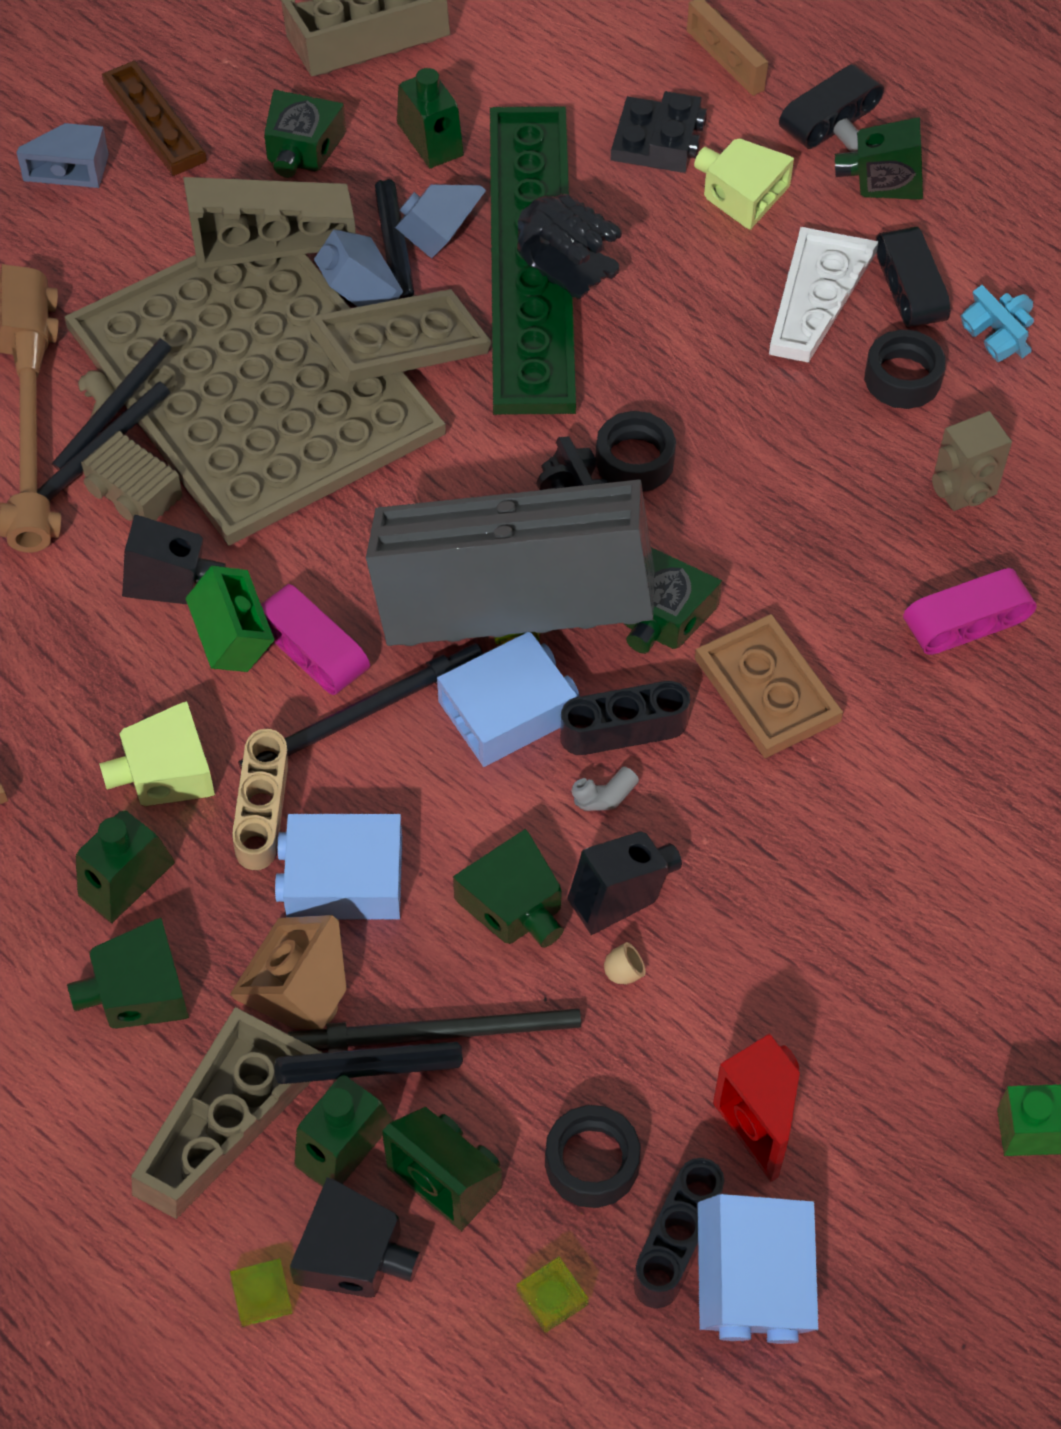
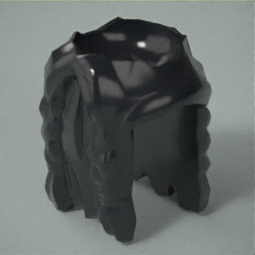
M568 194L544 195L533 200L520 214L518 219L517 250L521 258L529 266L538 269L541 275L548 278L550 283L564 288L571 297L581 299L584 295H587L590 286L598 285L601 279H613L619 273V263L600 252L604 250V241L615 242L616 239L621 238L622 232L616 224L606 221L601 214L595 213L591 207H585V204L579 202L574 196Z

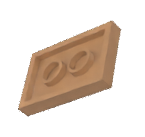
M772 614L707 643L695 651V660L764 759L834 726L842 720L843 711Z

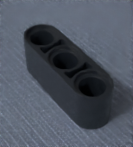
M856 64L848 65L790 102L780 115L779 126L807 149H812L835 135L833 130L840 120L848 119L853 123L873 110L883 96L884 86Z
M911 227L878 233L876 236V241H879L876 253L878 262L905 326L914 327L947 321L950 317L949 296L920 228Z
M663 681L573 698L565 703L561 710L560 742L569 753L588 755L676 738L686 730L688 725L690 694L681 683ZM664 708H670V709H673V710H675V711H674V712H667V711H664V710H662V709H664ZM627 716V717H630V718H632V719H630V720H622V719H619L618 717ZM577 724H583V725H586V726H588V727H586V728H577V727H574V726L577 725Z
M695 1158L686 1162L681 1168L638 1257L633 1283L634 1292L638 1300L647 1307L655 1309L665 1308L673 1303L698 1253V1202L722 1194L725 1181L720 1167L710 1159ZM699 1181L707 1184L712 1192L708 1195L699 1196L693 1194L687 1186L692 1182ZM680 1225L687 1228L692 1236L686 1240L679 1241L670 1237L666 1230L671 1226ZM658 1269L667 1273L671 1281L666 1285L656 1286L649 1283L644 1275L651 1270Z

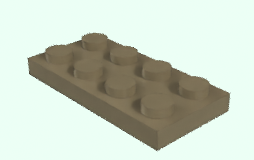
M452 289L311 316L308 330L346 383L488 354L491 340Z

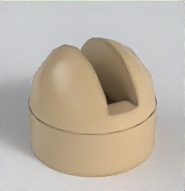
M628 942L616 947L606 956L604 962L605 974L611 981L617 984L627 985L633 983L646 974L641 956L634 946Z

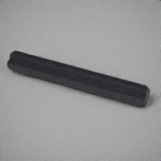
M387 179L386 181L379 180L375 184V194L387 265L403 290L398 299L413 297L415 291L405 236L395 228L402 219L401 212L399 211L400 206L396 183L392 179Z
M458 1042L283 1056L275 1060L274 1069L277 1083L291 1084L335 1080L341 1075H345L348 1078L455 1069L461 1067L463 1057L462 1047Z

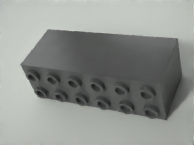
M641 480L375 508L366 561L387 646H414L424 642L444 640L456 642L465 638L503 637L508 634L526 632L546 633L557 629L577 627L589 629L598 625L636 624L641 621L653 620L654 562Z

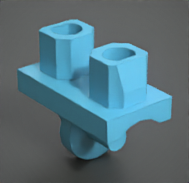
M983 285L972 292L974 303L960 315L964 328L974 337L989 326L996 331L984 340V344L989 354L997 362L1004 360L1015 352L1021 358L1032 352L1031 347L1026 343L1029 334L1025 328L1030 327L1034 322V319L1029 315L1033 307V301L1026 294L1013 298L1009 293L1002 295L998 301Z

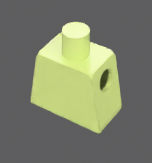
M735 139L721 154L708 147H703L695 159L694 167L706 173L704 190L706 199L744 227L751 230L790 187L794 158L743 139Z
M187 701L124 728L119 734L125 756L99 763L107 790L134 782L139 802L144 806L215 795L210 770Z

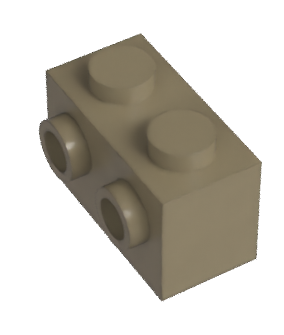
M990 411L946 427L944 430L934 475L932 476V484L937 495L940 498H944L953 511L966 506H977L987 498L998 493L1012 441Z

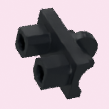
M569 436L558 437L556 441L557 451L548 461L541 465L543 472L536 482L539 490L609 483L607 479L591 478L596 467V458L591 448H575Z

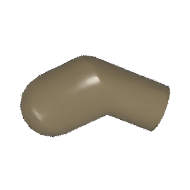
M88 371L86 375L81 376L78 382L80 392L87 390L85 391V396L95 399L91 418L115 389L105 374L99 371Z

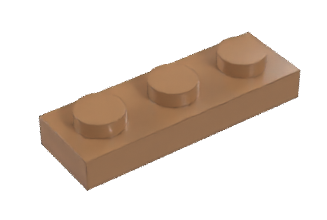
M705 0L689 2L687 32L752 96L764 91L768 71V61L764 55L755 50L743 38L742 34L725 21L720 13Z

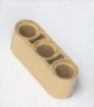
M260 729L253 732L247 739L244 749L232 833L235 857L239 864L250 870H262L268 867L274 861L277 853L278 833L280 831L288 773V758L284 737L272 729ZM263 751H272L278 755L271 762H262L256 759V756ZM259 793H265L272 797V800L265 805L258 806L249 801L254 795ZM253 836L262 837L267 841L259 849H249L243 845L248 838Z

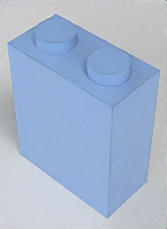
M527 632L437 677L438 702L483 767L561 727V710L564 704L573 698L580 697L574 681L568 675L563 677L557 669L556 661L550 648L545 643L540 645L531 632Z
M288 814L287 832L278 833V859L285 860L284 873H276L275 879L276 902H284L286 918L333 915L336 919H400L402 869L401 814Z
M719 1194L698 1202L700 1330L719 1331V1339L724 1341L751 1340V1333L767 1334V1342L775 1344L798 1343L799 1334L818 1330L814 1201Z

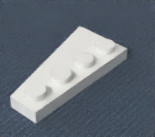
M800 227L770 343L769 355L804 362L811 360L877 253L879 241Z

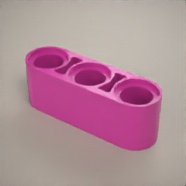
M1006 568L923 597L912 603L905 610L903 619L923 652L927 655H933L1020 624L1035 612L1037 604L1016 571L1012 568Z
M287 584L261 603L274 637V643L329 694H338L370 669L369 660L362 648L293 585Z

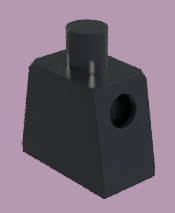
M134 515L124 551L122 596L187 604L185 598L210 566L226 567V563L202 558L203 537L200 534L143 516Z
M642 831L582 850L567 899L591 935L598 933L648 907L658 899L666 875L679 870L682 866L679 851L671 843L657 848L648 834Z
M327 1177L289 1267L293 1283L296 1285L372 1298L376 1296L385 1273L412 1282L418 1270L422 1253L397 1244L401 1233L399 1216L338 1181Z

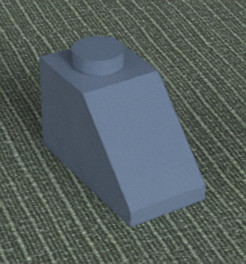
M65 123L18 147L17 150L23 181L92 188L100 187L109 156L102 126Z
M430 185L420 196L413 192L399 209L404 216L395 228L432 259L449 242L486 190L481 185Z
M333 229L314 258L329 287L357 307L397 300L403 292L373 239L369 236Z

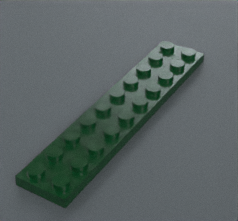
M566 106L490 107L493 415L576 414L573 297L564 288L550 283L548 278L541 275L538 269L529 266L521 258L517 250L518 219L522 210L527 208L533 200L544 195H569Z

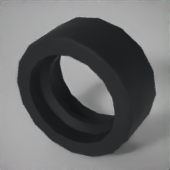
M903 329L887 332L877 338L869 349L864 381L869 392L884 404L903 409L921 407L933 400L941 389L946 357L941 346L930 336L923 333ZM895 358L911 359L920 363L929 374L922 379L912 381L901 380L889 375L882 368L881 364Z
M629 411L619 413L608 419L598 431L596 442V466L599 475L603 479H607L609 483L641 480L643 492L653 490L662 485L673 472L676 439L673 430L662 418L649 412ZM625 440H644L653 444L660 451V456L649 463L629 464L617 459L611 453V448Z
M585 1105L570 1109L555 1121L547 1135L545 1169L549 1182L563 1199L577 1206L600 1208L614 1204L630 1192L638 1177L641 1144L635 1128L625 1116L607 1106ZM586 1131L603 1132L611 1136L619 1143L623 1154L622 1164L618 1172L610 1179L600 1182L582 1181L572 1176L566 1169L563 1161V1149L568 1140L575 1134Z

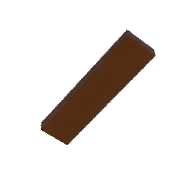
M135 60L102 74L105 87L172 176L207 162L204 149Z

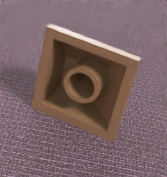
M333 915L278 918L231 991L230 996L236 1001L294 1029H323L335 1017L338 1011V1003L347 990L339 921Z

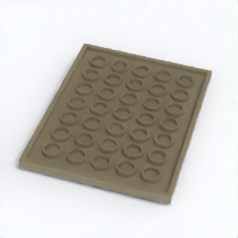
M306 254L198 269L196 255L64 316L66 326L97 369L105 374L114 389L119 386L159 338L166 341L172 347L170 353L127 401L125 407L127 409L131 407L159 381L169 389L171 394L139 421L138 424L171 469L178 473L179 480L228 546L446 434L444 421L403 372L346 383L308 330L311 316L350 308L340 295L329 287L324 276Z

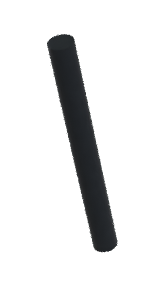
M161 338L157 340L56 457L52 465L57 470H60L102 432L170 353L172 347Z
M161 381L156 383L37 489V493L45 496L50 502L83 472L81 462L117 431H120L124 436L171 394L169 389Z

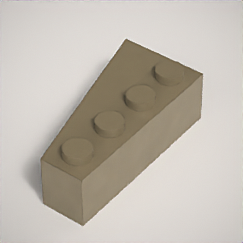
M281 0L286 36L311 77L319 74H328L333 70L352 64H361L369 59L385 54L397 53L402 49L422 43H431L438 38L450 35L447 0H313L295 3V0Z
M183 177L198 269L316 253L324 245L333 229L356 234L355 219L347 184Z
M235 1007L131 1176L132 1196L177 1219L311 1083H277L274 1069L275 1060L283 1056L322 1052Z

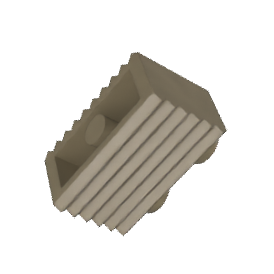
M117 431L81 462L85 476L83 481L88 491L98 499L104 496L114 503L120 515L129 521L133 520L134 515L157 521L159 516H163L164 511H168L170 506H174L176 501L181 500L182 490L178 473L172 470L169 465L166 466L163 461H159L157 457H153L145 448L135 444L132 439L129 440L126 435L123 436L120 431Z

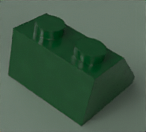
M423 1107L390 1122L382 1130L387 1169L461 1232L502 1188V1169L499 1168L501 1164L498 1158L483 1145H478L475 1148L462 1137L463 1132L458 1124L445 1114H440L438 1117L430 1109Z

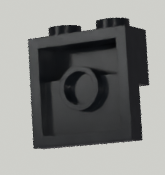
M664 91L662 102L627 96L611 148V161L686 173L689 159H696L698 155L700 135H696L697 131L703 132L706 124L707 109L701 108L702 97Z

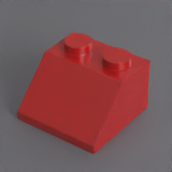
M769 1033L720 1064L713 1104L769 1181L772 1182L779 1178L789 1141L800 1068L792 1051L785 1045L779 1046Z

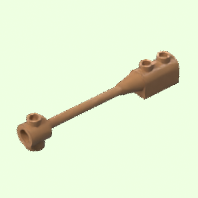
M2 264L0 270V353L13 354L20 383V493L9 498L7 503L0 502V537H7V543L11 548L20 552L31 553L48 547L51 538H59L61 528V513L50 512L49 500L37 493L36 378L39 375L44 352L49 342L56 343L58 319L49 318L48 312H56L58 289L48 287L47 277L37 269Z

